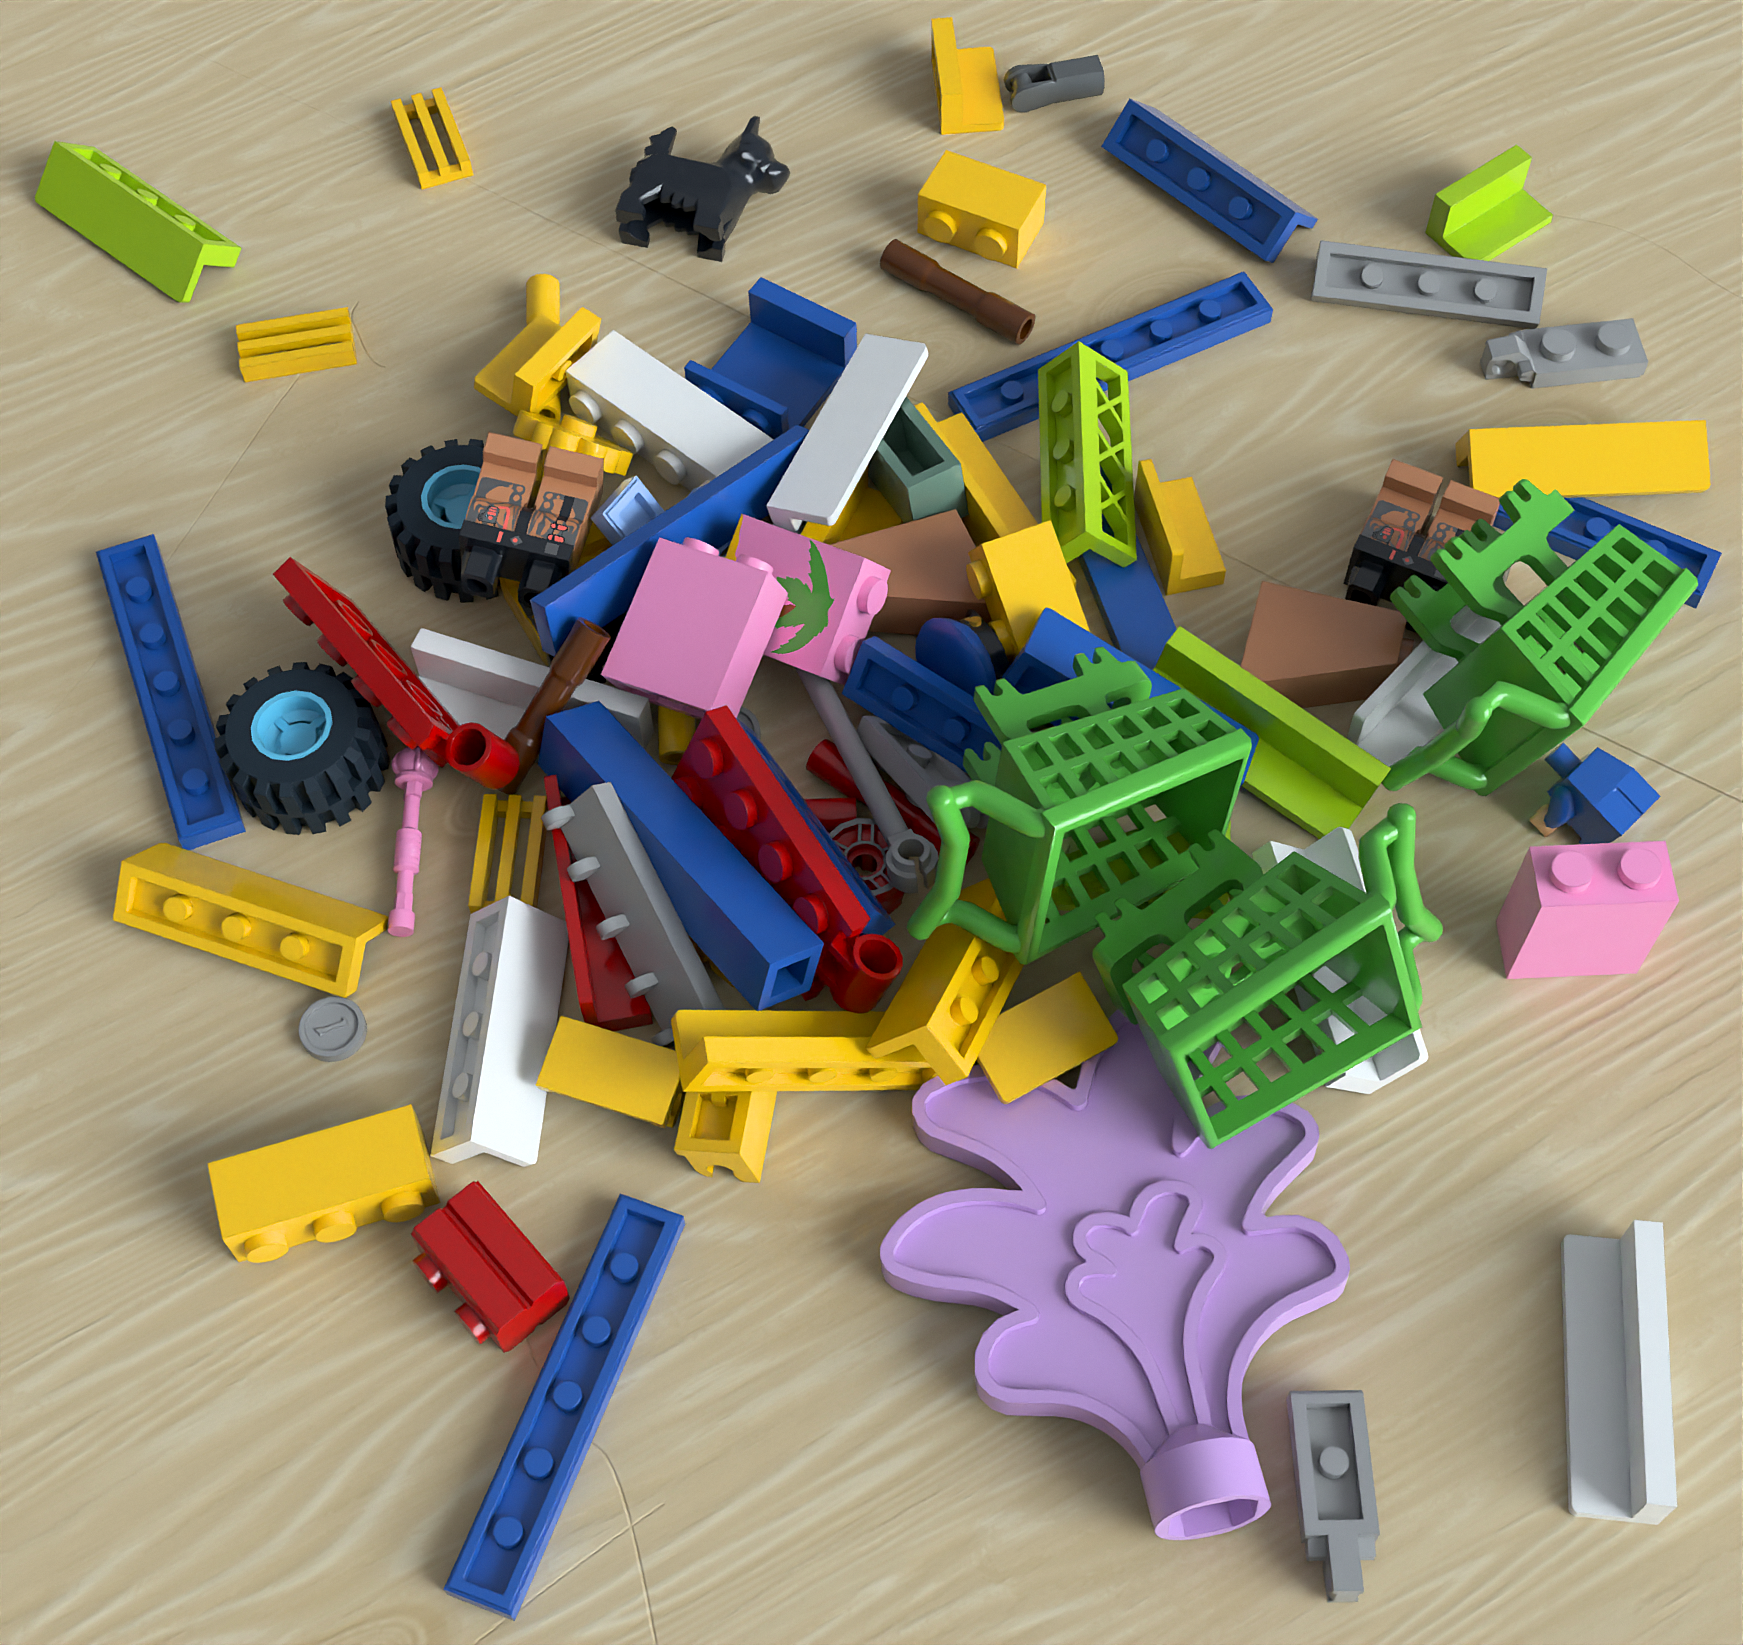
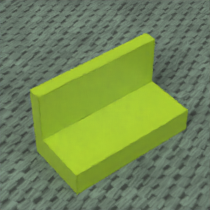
M1516 144L1436 193L1425 233L1452 257L1490 261L1551 223L1553 214L1523 189L1532 157Z

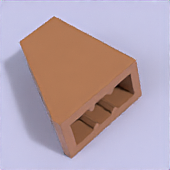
M956 509L830 544L833 547L864 557L891 570L887 580L888 592L885 603L881 610L874 615L868 631L918 635L926 621L932 618H951L959 621L964 619L968 609L975 610L987 624L992 622L985 599L976 598L968 581L966 565L971 563L968 552L976 548Z
M1262 581L1240 667L1301 708L1367 700L1412 653L1414 640L1403 638L1406 619L1400 611Z

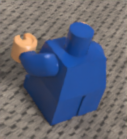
M1563 742L1544 759L1561 778L1547 791L1551 797L1550 803L1540 807L1536 814L1530 817V822L1544 837H1547L1558 827L1567 823L1581 837L1580 844L1611 843L1621 837L1661 796L1633 767L1597 747L1579 759Z

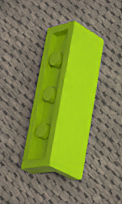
M54 141L35 195L36 203L175 301L182 303L190 302L204 265L235 267L242 249L236 243L97 148Z
M1179 626L1166 642L1153 671L1177 686L1185 688L1195 697L1258 735L1259 741L1242 787L1318 839H1321L1337 827L1349 829L1391 768L1183 627Z

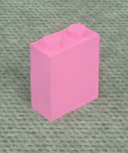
M686 537L682 544L659 538L601 675L620 690L649 698L650 703L702 720L706 711L725 705L729 707L737 718L789 593L772 576L774 569L757 558L739 554L737 560L733 561L718 556L719 551L694 538Z
M1666 841L1529 847L1496 919L1506 979L1636 974L1679 902Z

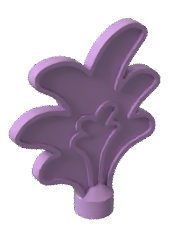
M1116 1010L1108 1020L1118 1036L1117 1043L1082 1063L1076 1089H1070L1060 1081L1053 1079L1015 1101L1003 1104L998 1099L980 1065H974L967 1078L945 1085L939 1076L923 1083L912 1098L913 1129L919 1141L932 1152L988 1174L1008 1190L996 1188L954 1190L935 1195L918 1203L895 1222L883 1239L880 1247L881 1271L885 1281L890 1286L910 1296L937 1302L973 1305L1003 1315L982 1334L975 1351V1386L979 1398L992 1410L1005 1415L1065 1417L1084 1422L1103 1431L1116 1440L1138 1465L1155 1534L1160 1538L1168 1540L1199 1539L1243 1527L1257 1520L1270 1509L1271 1502L1255 1446L1249 1440L1243 1417L1242 1382L1253 1356L1273 1333L1292 1320L1317 1310L1339 1298L1347 1282L1350 1263L1349 1257L1338 1237L1320 1222L1300 1215H1276L1271 1217L1264 1215L1275 1198L1313 1161L1319 1140V1127L1312 1115L1300 1106L1291 1103L1215 1148H1207L1198 1137L1194 1126L1158 1071L1139 1024L1134 1025L1130 1023L1119 1010ZM1216 1042L1203 1052L1211 1064L1222 1048L1219 1042ZM1191 1061L1187 1063L1193 1080L1195 1081L1202 1075ZM1248 1095L1235 1096V1097H1236V1098L1238 1099V1101H1239V1100L1245 1098V1097L1248 1096ZM1220 1101L1208 1107L1206 1112L1209 1118L1224 1110L1225 1106Z

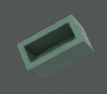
M906 396L869 462L868 477L904 523L954 509L957 510L960 518L969 515L961 463Z

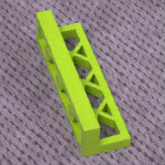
M1078 341L1038 369L1042 523L1051 520L1066 564L1091 549L1125 568L1137 560L1128 371ZM1096 377L1108 384V398L1097 382ZM1098 419L1110 437V445L1098 427ZM1100 466L1112 484V492L1100 474ZM1102 514L1112 528L1114 537L1102 531Z

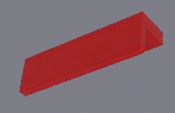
M557 775L545 776L544 784L549 811L556 807L571 804L567 797L562 798ZM561 828L552 830L576 988L584 1023L613 1032L653 1024L651 1009L645 996L641 995L630 998L625 988V984L635 979V976L616 938L612 937L601 940L595 928L606 918L587 880L572 882L567 872V868L577 862Z

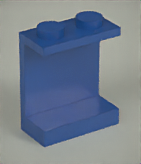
M760 277L748 291L751 319L749 325L711 370L690 360L684 367L685 379L772 439H776L795 425L804 427L831 394L857 349L856 322Z

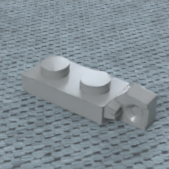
M1633 318L1516 331L1508 336L1487 340L1482 358L1480 359L1485 380L1518 376L1520 381H1529L1531 389L1637 378L1644 374L1648 364V359Z
M1362 1390L1290 1391L1287 1397L1300 1536L1301 1543H1305L1307 1561H1323L1327 1603L1358 1602L1359 1594L1364 1592L1361 1560H1374L1376 1557L1375 1541L1380 1535L1364 1395Z

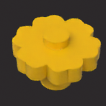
M520 410L512 432L521 439L542 444L543 476L544 463L550 446L603 458V471L626 476L633 456L631 450L596 435V425L564 414L561 422L534 412L529 413Z

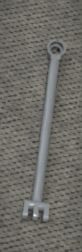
M795 667L888 845L886 867L887 877L891 885L905 893H918L914 860H907L905 858L919 857V870L924 878V886L929 889L935 884L938 866V852L935 846L923 836L914 834L912 829H908L831 682L826 678Z

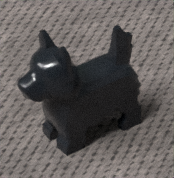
M753 116L750 118L744 132L735 138L725 149L720 159L713 163L672 156L671 153L677 134V129L674 127H669L661 131L660 134L649 137L651 145L645 147V157L637 162L636 167L631 169L629 187L621 193L615 209L616 220L621 223L618 230L621 242L623 244L648 248L650 242L648 229L663 221L666 227H674L676 232L686 231L687 235L699 234L698 258L722 262L725 255V242L734 230L750 197L758 192L767 194L779 192L790 176L788 166L774 158L775 155L771 144L758 135L760 117Z

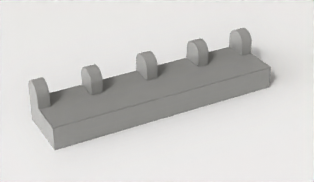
M1321 240L1315 262L1311 301L1535 329L1540 323L1547 268Z
M612 783L592 785L571 804L556 807L542 815L541 819L547 830L561 828L577 862L567 868L572 882L587 880L606 920L595 927L601 940L612 937L616 938L635 976V979L625 984L630 998L644 995L662 1030L651 1038L652 1043L665 1048L675 1046L671 1018L678 1010H726Z

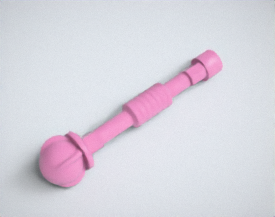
M418 746L414 750L406 747L395 754L392 759V769L396 774L395 785L404 790L402 829L396 832L393 871L398 874L396 896L394 898V908L389 912L388 933L397 937H408L414 933L415 913L412 911L413 878L414 875L419 873L422 842V833L418 830L420 799L422 792L429 790L433 786V779L436 778L439 769L438 765Z

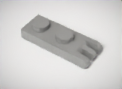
M862 716L856 731L867 752L872 756L874 765L888 773L905 791L906 799L916 807L921 808L934 822L926 802L927 792L937 785L952 787L971 781L969 777L959 767L881 718ZM972 806L960 809L967 828L987 829L989 816Z

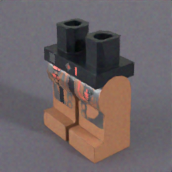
M488 432L483 449V464L475 492L470 500L466 519L463 521L459 533L462 590L467 594L487 598L494 596L500 577L520 582L518 602L527 608H532L530 602L532 598L575 571L593 523L591 517L597 511L603 494L604 459L550 446L544 463L543 476L542 444Z
M1392 459L1371 513L1353 547L1343 583L1347 585L1345 599L1377 606L1380 599L1392 602L1390 600L1392 592L1398 587L1404 588V583L1412 575L1418 576L1433 590L1439 591L1448 582L1431 562V555L1440 548L1445 549V543L1452 537H1459L1465 530L1471 531L1472 525L1478 519H1483L1493 526L1500 506L1499 498L1450 480L1442 497L1440 507L1427 535L1424 536L1422 534L1432 515L1444 477ZM1406 620L1405 628L1416 632Z

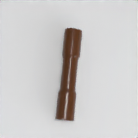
M898 239L892 240L883 251L880 259V268L920 291H927L973 316L978 323L1018 345L1022 344L1030 335L1035 324V314L994 292H987L941 267L936 260Z
M578 617L551 661L549 673L521 719L506 735L504 740L515 747L519 754L520 765L514 779L506 786L497 789L500 792L515 795L540 754L546 716L563 711L575 689L584 683L609 642L610 634L597 624Z

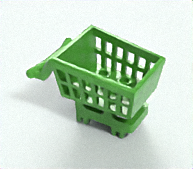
M1519 480L1513 486V491H1507L1499 498L1501 506L1513 522V525L1501 534L1485 520L1478 519L1472 525L1471 531L1465 530L1459 537H1452L1445 543V549L1440 548L1431 555V562L1448 582L1442 589L1435 591L1418 576L1412 575L1404 583V588L1398 587L1390 595L1392 603L1433 651L1455 658L1458 663L1423 693L1444 730L1426 745L1417 746L1404 758L1390 765L1391 770L1382 781L1383 786L1389 791H1397L1423 775L1430 773L1460 787L1474 790L1480 796L1486 797L1589 721L1698 586L1697 578L1687 568H1680L1620 524L1567 567L1549 547L1546 538L1574 509L1556 489L1546 495L1529 480ZM1519 561L1529 565L1547 585L1525 605L1505 586L1502 578L1505 571ZM1466 605L1475 614L1497 621L1501 625L1480 644L1456 633L1451 627L1450 621L1453 616ZM1574 641L1583 649L1582 652L1573 644ZM1555 661L1562 667V669L1565 671L1564 673H1562L1554 664ZM1458 753L1461 759L1455 757L1454 755Z
M1104 647L1094 649L1093 663L1089 661L1084 653L1074 655L1073 670L1077 676L1076 678L1027 694H1020L1006 679L995 680V696L984 685L976 686L973 700L1002 745L1000 751L993 743H984V761L978 757L974 750L966 749L963 757V766L972 781L952 787L937 785L927 792L926 802L942 841L935 884L908 920V933L913 938L924 940L932 934L936 927L952 923L998 949L1013 953L1020 964L1027 965L1099 927L1095 919L1097 913L1103 911L1111 920L1120 916L1114 905L1116 899L1123 897L1137 907L1173 888L1195 872L1198 867L1193 861L1189 849L1178 854L1166 837L1179 832L1190 845L1198 843L1203 850L1211 851L1214 848L1210 844L1207 833L1212 829H1217L1224 836L1226 835L1252 747L1250 737L1242 728L1237 730L1185 688L1149 698L1152 688L1151 681L1136 661L1120 662ZM1114 701L1113 706L1110 709L1107 703ZM1077 716L1079 719L1072 721L1069 717ZM1061 719V723L1058 726L1035 733L1030 731L1032 728ZM1156 805L1167 818L1155 823L1144 808ZM972 806L989 816L981 860L1007 922L972 902L958 899L961 894L970 835L960 811L962 808ZM1128 815L1139 830L1128 836L1116 820ZM1100 826L1111 843L1098 848L1087 830ZM1072 837L1083 855L1073 861H1069L1062 848L1063 840ZM1148 845H1151L1163 861V863L1152 869L1148 867L1137 851ZM1119 858L1123 859L1135 876V878L1123 884H1120L1108 864ZM1093 871L1106 892L1092 900L1079 879L1080 876ZM1063 884L1076 908L1061 916L1051 897V892L1053 888Z
M1397 803L1391 806L1387 812V817L1359 839L1358 859L1366 893L1295 851L1263 874L1262 868L1256 861L1217 829H1212L1207 835L1211 846L1214 848L1213 850L1205 851L1198 843H1193L1188 847L1198 869L1142 910L1121 897L1114 901L1116 910L1120 915L1119 919L1111 920L1103 911L1095 915L1096 922L1105 938L1094 947L1092 957L1111 1001L1130 1023L1134 1025L1139 1024L1158 1071L1194 1126L1198 1137L1207 1148H1215L1422 1028L1418 1013L1423 1001L1422 987L1413 949L1423 941L1433 942L1438 940L1442 935L1443 926L1440 920L1423 905L1414 868L1416 812L1407 803ZM1227 892L1230 901L1223 905L1218 898ZM1209 906L1213 915L1192 930L1187 925L1189 921ZM1394 906L1398 919L1405 925L1398 933L1392 914ZM1161 943L1171 946L1156 959L1146 953L1150 948ZM1135 959H1137L1142 968L1138 973L1132 972V965ZM1241 961L1243 966L1230 975L1231 968ZM1326 966L1347 984L1331 993L1312 974ZM1297 985L1318 1001V1003L1304 1012L1285 995ZM1364 996L1386 1013L1387 1016L1369 1026L1347 1005ZM1270 1004L1276 1007L1289 1020L1274 1031L1258 1015L1260 1011ZM1331 1015L1336 1017L1354 1033L1353 1036L1337 1045L1317 1026V1024ZM1243 1023H1246L1260 1038V1040L1245 1049L1242 1048L1230 1033ZM1301 1034L1322 1052L1304 1064L1286 1045ZM1216 1042H1219L1231 1058L1214 1068L1203 1052ZM1271 1053L1290 1071L1273 1082H1270L1256 1065L1257 1062ZM1190 1061L1202 1075L1195 1081L1187 1065ZM1244 1072L1258 1090L1238 1101L1226 1082ZM1213 1091L1225 1106V1109L1209 1118L1201 1098Z

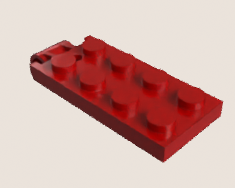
M289 557L273 573L275 578L289 593L283 599L286 607L305 625L310 627L314 623L323 633L316 640L319 646L342 667L347 663L357 673L351 680L352 685L375 707L379 708L382 704L392 715L386 722L387 726L406 746L412 750L417 746L420 747L440 767L443 768L448 763L457 771L485 788H502L514 779L520 765L519 754L515 747L481 724L470 722L460 725L351 598L292 557Z
M725 705L706 711L671 777L672 780L824 942L811 989L801 994L804 1000L808 1001L816 998L827 985L830 988L833 1000L841 1008L858 1014L868 1013L876 1007L903 967V957L899 948L883 935L872 933L860 936L870 921V917L729 707Z

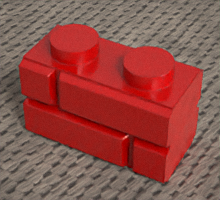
M472 1181L449 1199L445 1207L435 1210L416 1225L412 1233H410L421 1253L412 1260L414 1266L437 1294L448 1286L463 1303L454 1313L478 1344H482L491 1337L503 1353L509 1352L533 1333L536 1326L544 1324L565 1307L570 1299L564 1280L479 1181Z

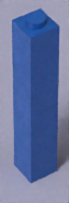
M596 701L546 716L538 760L539 767L547 776L557 775L560 790L571 803L592 785L612 783L687 934L749 1004L759 1011L810 991L824 942L600 701Z

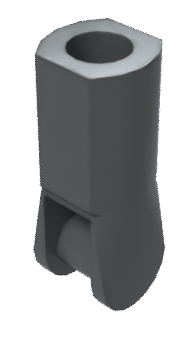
M1098 55L1049 64L1017 65L1009 69L1003 79L1006 89L1012 92L1010 98L1012 107L1018 112H1029L1053 103L1100 96L1104 93L1105 88L1104 70Z

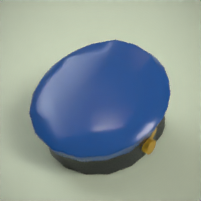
M968 609L964 619L959 621L951 618H932L926 621L916 638L915 656L917 662L973 697L975 687L979 685H984L995 696V680L1002 679V676L1010 666L1003 645L994 630L972 609Z

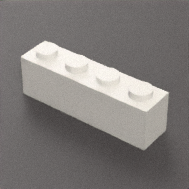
M614 330L565 371L570 393L569 404L579 419L596 424L612 435L619 446L631 450L633 455L639 454L653 464L659 474L669 483L674 485L680 483L690 491L706 485L774 440Z

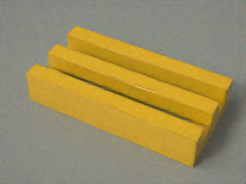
M442 87L432 89L433 98L424 100L421 93L411 95L413 103L403 106L401 98L390 101L396 123L422 190L474 176L470 158ZM438 113L457 164L449 166L431 120V114ZM419 118L438 169L428 171L409 120Z
M348 307L236 325V334L239 340L237 346L241 358L239 359V367L245 382L357 364L353 326Z
M484 794L468 902L471 914L507 896H511L521 818H529L531 822L520 901L537 908L547 833L541 817L549 811L546 796L534 795L532 802L523 801L521 795H509L508 801L498 800L496 794ZM498 817L506 818L495 901H487Z

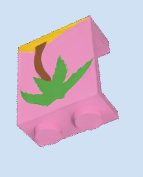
M741 514L725 558L736 561L739 554H744L769 564L774 569L772 576L789 593L763 655L845 685L862 641L866 638L872 619L885 603L888 592L887 580L891 570L856 554Z

